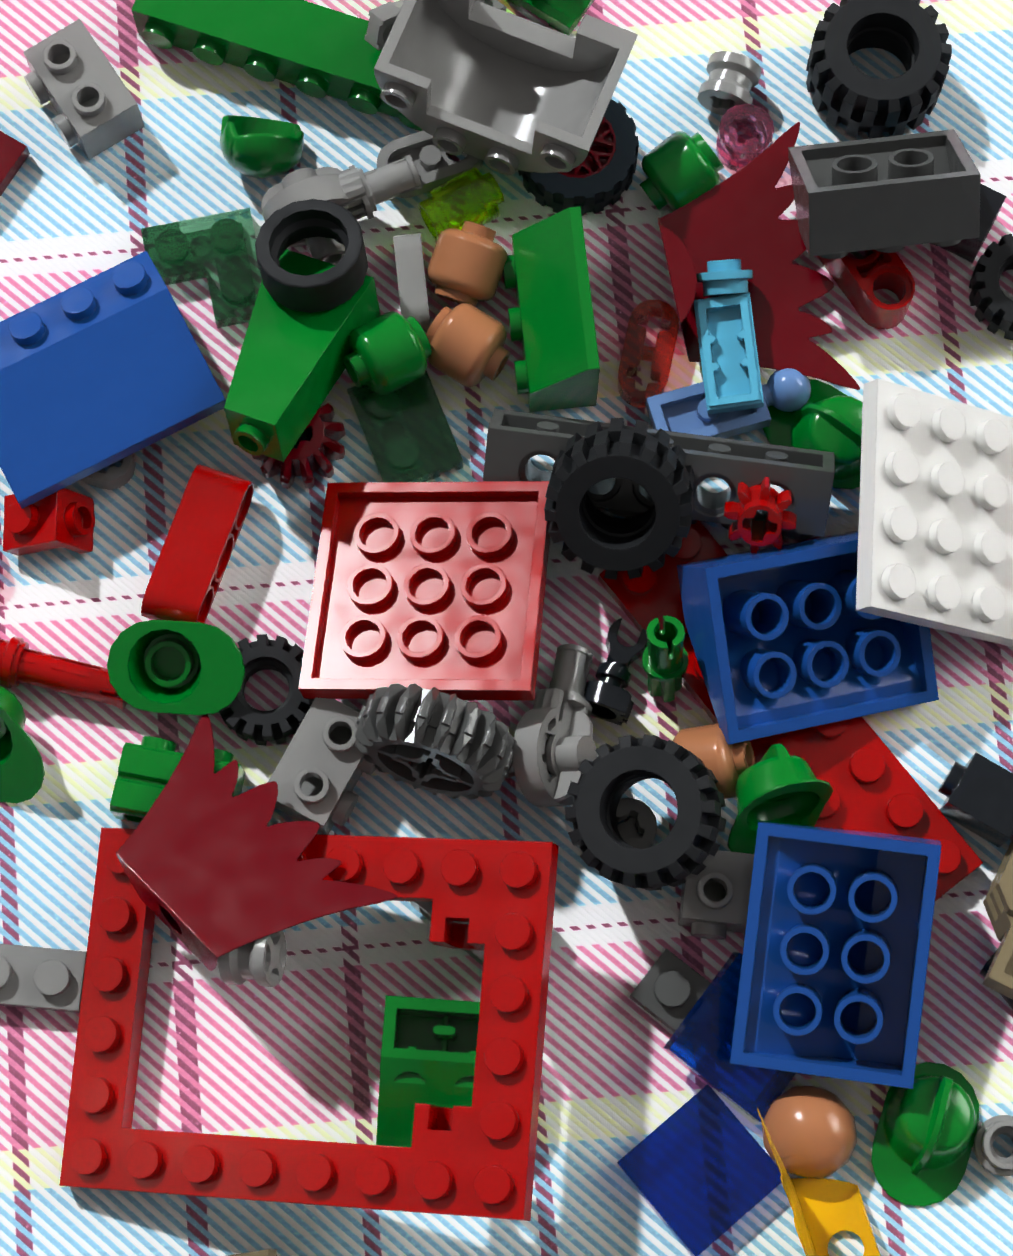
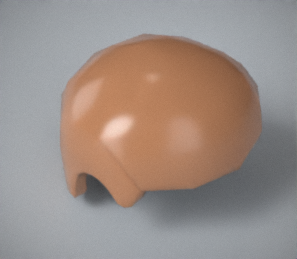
M816 1086L791 1087L771 1101L763 1118L787 1172L801 1177L821 1179L831 1176L849 1163L858 1141L855 1117L837 1095ZM762 1125L764 1147L768 1152L770 1158L774 1160L776 1163L764 1127Z

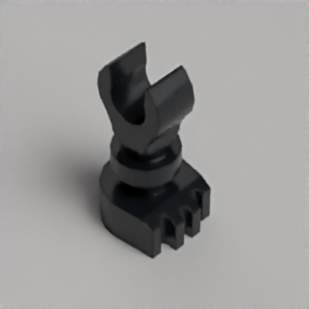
M622 618L613 622L609 628L606 638L607 661L600 663L595 674L598 680L586 682L583 696L592 706L591 716L620 726L622 723L627 724L634 702L631 700V694L623 689L628 687L632 677L628 669L630 664L641 657L647 644L645 629H642L637 644L634 646L626 647L618 642L617 634Z

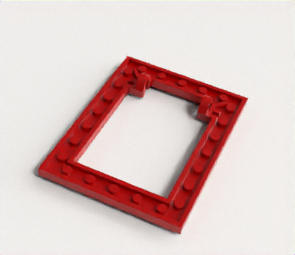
M101 828L59 1186L507 1220H531L558 845L553 842L316 834L297 859L298 861L313 858L340 860L341 865L324 877L323 880L371 886L398 896L396 899L388 901L432 902L429 942L433 945L453 949L484 950L472 1107L454 1105L453 1108H445L432 1104L415 1103L411 1147L132 1129L155 914L137 894L116 855V852L135 829ZM454 921L469 922V924H461Z

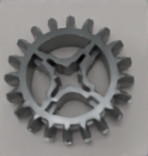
M397 683L390 684L389 687L376 688L375 693L369 695L366 706H362L356 722L358 727L355 734V746L361 753L365 754L363 758L367 762L376 764L375 767L379 772L389 773L395 781L406 782L412 785L414 789L428 790L433 795L437 793L446 794L453 799L463 796L470 800L478 799L479 796H492L494 791L500 790L503 780L508 777L513 762L512 757L514 753L512 749L515 738L508 732L509 728L503 722L497 721L496 716L492 712L479 709L476 702L464 701L458 698L456 693L449 695L440 692L436 687L430 690L421 688L417 684H410L408 687Z

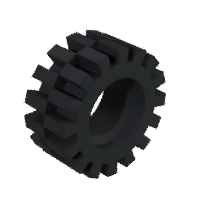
M267 634L257 635V641L251 643L245 638L237 642L242 653L245 668L242 689L232 704L220 710L219 713L230 730L233 729L237 736L245 741L249 738L254 740L256 745L266 746L267 741H275L276 745L286 743L285 737L291 734L295 735L314 699H304L298 689L304 651L296 643L294 646L288 644L287 638L277 636L276 640H269ZM261 670L277 671L289 683V693L286 700L274 710H257L251 707L245 700L244 690L247 681L253 674Z

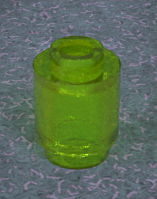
M473 167L428 191V198L418 203V209L427 229L437 242L441 231L449 228L462 230L465 221L485 225L500 217L498 205L504 202V196L497 181L490 172L482 175L477 168Z

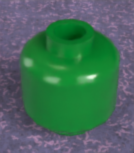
M677 131L643 157L641 165L648 178L639 185L659 211L666 205H669L675 211L721 183L718 172L724 166L698 132L690 137L683 131Z
M391 311L351 331L348 339L350 354L343 357V363L349 377L357 387L366 384L369 389L382 396L391 394L421 378L427 368L426 358L431 356L432 350L423 328L414 317L409 316L405 318L398 312Z

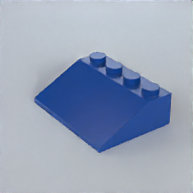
M147 251L0 322V468L22 509L224 409L226 399Z
M858 531L782 545L781 549L771 547L760 549L756 553H751L750 551L677 565L685 625L719 728L724 734L727 744H735L939 700L930 628L856 611Z
M758 822L730 1064L913 1089L942 846L940 840L875 832Z

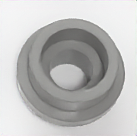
M994 1116L987 1119L978 1128L974 1137V1152L978 1162L988 1172L997 1176H1012L1013 1152L1007 1158L1001 1157L995 1152L993 1142L999 1134L1008 1136L1013 1142V1116Z

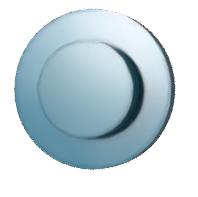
M741 259L708 261L707 272L696 274L697 283H702L704 297L749 293L748 280L753 279V270H741Z

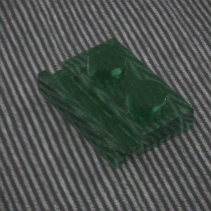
M427 370L421 378L388 395H377L366 384L361 387L353 386L347 389L349 401L382 482H426L440 477L441 473L454 468L455 470L464 468L463 459Z

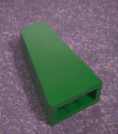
M288 249L279 258V266L292 274L304 276L319 274L335 266L334 264ZM366 275L363 285L350 300L331 310L314 313L290 310L271 297L261 281L224 406L234 445H237L251 455H265L282 462L285 461L345 370L343 357L350 354L348 339L351 331L381 315L374 277Z

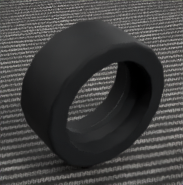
M309 199L292 202L275 211L260 228L255 242L257 263L263 285L275 301L290 310L314 313L331 310L345 303L361 288L368 270L361 226L350 211L330 201ZM325 237L334 239L345 246V255L334 267L319 274L307 276L292 274L279 266V258L285 250L302 239Z

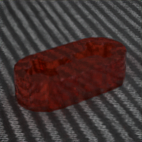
M647 300L641 302L633 309L629 318L618 369L617 389L621 398L627 404L637 408H646L647 397L665 393L678 336L679 318L675 309L664 301ZM650 317L661 319L660 325L664 329L657 334L655 347L644 345L646 328L640 326L647 325ZM641 360L652 362L650 379L658 382L648 383L646 391L635 389V380L627 377L637 376Z

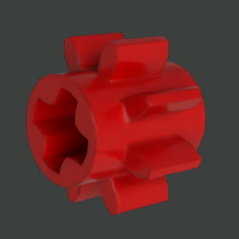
M765 477L761 485L748 487L747 484L741 481L738 483L737 492L739 503L729 501L725 502L724 517L737 520L729 528L730 541L742 538L746 543L750 544L751 553H756L759 547L770 544L777 549H781L783 540L782 528L787 530L796 529L797 515L790 511H783L792 503L791 491L786 490L778 493L774 488L770 487L769 477ZM757 510L768 512L764 516V521L753 519Z

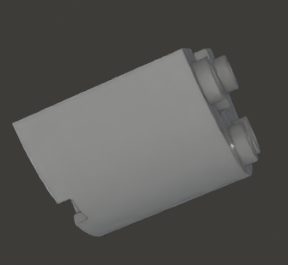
M404 0L376 62L374 75L381 89V99L389 106L400 111L419 128L432 135L433 144L446 153L461 155L464 152L484 160L489 168L504 175H513L516 170L536 173L570 172L573 168L583 163L589 153L638 34L584 14L576 33V38L478 0Z

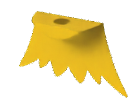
M757 1107L781 1173L780 1179L792 1207L795 1228L806 1256H829L828 1243L832 1236L840 1231H851L860 1237L864 1245L863 1256H881L858 1185L835 1179L791 1178Z

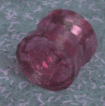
M739 104L727 110L721 118L716 141L717 156L723 165L730 170L739 171L771 145L774 126L769 114L759 106L752 104ZM746 129L744 134H737L739 131H744Z

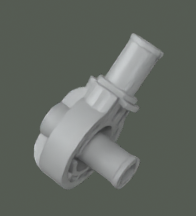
M410 154L404 156L403 159L363 173L361 168H355L354 165L349 166V169L343 171L333 167H322L315 170L313 168H301L287 174L280 183L267 190L262 198L261 211L263 219L266 221L275 211L292 202L317 199L338 204L350 211L356 220L365 216L369 220L374 218L373 212L377 211V204L414 190H421L422 184ZM325 237L306 238L289 246L300 247L307 245L312 258L334 265L345 255L343 244Z
M563 644L557 647L555 667L549 688L539 689L536 692L533 709L528 710L522 716L515 730V741L512 749L514 753L512 757L513 762L507 778L515 776L523 795L530 803L538 807L573 805L574 796L567 794L571 781L579 783L583 773L578 768L585 759L593 762L597 758V752L595 751L597 748L592 739V706L583 697L593 660V653H589L587 648L580 645Z

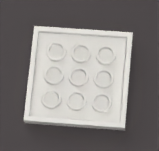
M879 378L863 384L856 611L1013 647V417Z

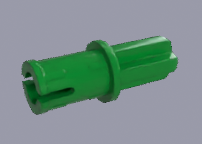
M666 615L663 616V630H659L660 623L658 617L648 624L646 630L648 646L642 655V665L648 675L649 694L652 697L661 696L664 702H671L675 700V692L682 689V675L687 670L689 660L688 653L683 647L685 638L683 624L677 618Z

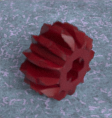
M329 403L320 406L302 433L307 436L308 441L301 440L297 448L291 450L284 462L265 455H252L253 459L263 461L260 469L265 478H271L280 473L282 487L289 489L293 485L296 476H302L305 488L311 489L314 487V472L318 471L327 478H331L334 475V468L330 460L344 458L345 448L338 441L346 433L342 422L332 421L335 416L333 406Z

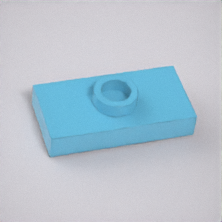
M750 292L694 300L708 415L764 407Z

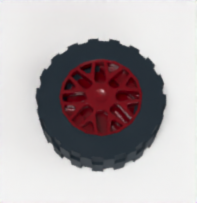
M611 99L583 163L573 168L570 172L536 173L518 170L519 176L522 175L524 188L528 193L531 192L535 196L537 203L543 207L546 205L552 208L555 213L569 207L581 206V214L584 216V213L593 212L596 214L604 211V207L607 205H614L621 199L623 191L629 189L633 173L636 171L639 141L638 136H635L636 125L633 118L628 117L626 108L620 101L617 103Z

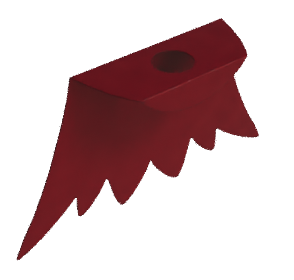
M797 122L765 151L735 174L685 206L658 218L689 362H701L694 300L720 297H704L702 283H697L696 274L707 272L708 261L741 259V270H753V279L748 280V292H750L759 367L775 370L792 368L804 376L860 390L857 382L843 366L821 347L809 340L811 337L832 333V328L821 319L809 313L799 311L800 307L832 290L834 283L828 277L802 265L792 264L794 260L806 251L805 244L799 233L798 220L778 219L794 201L792 185L775 188L788 164V147H795L800 129V122Z
M208 714L202 715L188 747L168 783L131 836L116 852L127 877L141 900L209 971L216 969L218 957L260 938L326 915L378 904L398 897L396 894L371 886L323 880L324 877L341 865L340 860L313 858L298 861L299 856L316 836L320 824L313 821H292L267 826L274 813L278 797V784L275 781L261 784L232 797L238 779V761H231L214 774V740Z

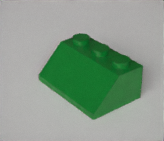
M581 206L564 209L513 234L512 255L507 256L504 265L505 289L516 288L518 306L508 308L511 342L522 341L524 359L514 361L517 395L528 394L529 412L596 406L600 364Z

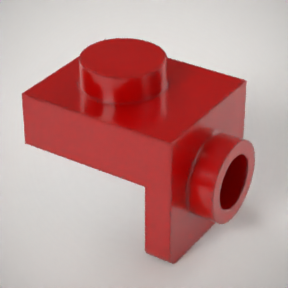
M63 488L22 509L14 494L5 496L3 551L17 556L61 547L80 554L93 551L95 515L94 501L91 497Z

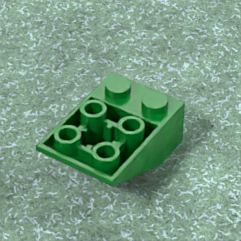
M386 995L380 1062L376 1145L411 1147L415 1103L432 1104L445 1108H453L454 1105L472 1107L480 1002Z

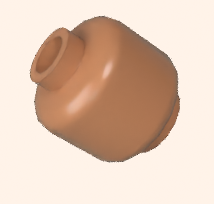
M470 221L464 222L462 230L449 228L441 231L427 268L428 279L432 284L436 285L435 295L458 304L469 303L475 307L478 301L493 299L508 256L506 250L501 245L493 242L496 231Z
M461 303L453 309L447 306L444 307L435 317L426 333L432 350L431 356L428 357L429 363L435 369L465 387L477 385L485 376L494 381L505 367L511 354L510 351L504 348L507 337L505 326L469 303Z
M718 723L682 729L673 739V742L701 759L705 767L713 772L718 780L716 787L718 791L723 793L724 799L736 797L735 787L738 776L748 767L755 764L754 752L750 741L727 744Z

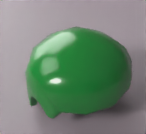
M226 115L222 118L221 151L226 161L242 174L259 179L271 178L286 174L300 162L304 146V133L299 125L278 120Z

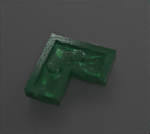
M250 208L141 229L144 249L148 252L166 285L207 277L217 328L250 322L262 281L257 263L256 235Z

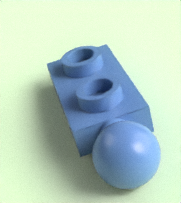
M786 368L776 370L769 377L767 384L762 385L764 407L708 415L704 382L647 397L645 406L653 429L659 430L661 428L664 431L729 438L768 427L771 422L769 406H774L784 412L800 409L810 398L811 384L807 376L802 375L795 369Z

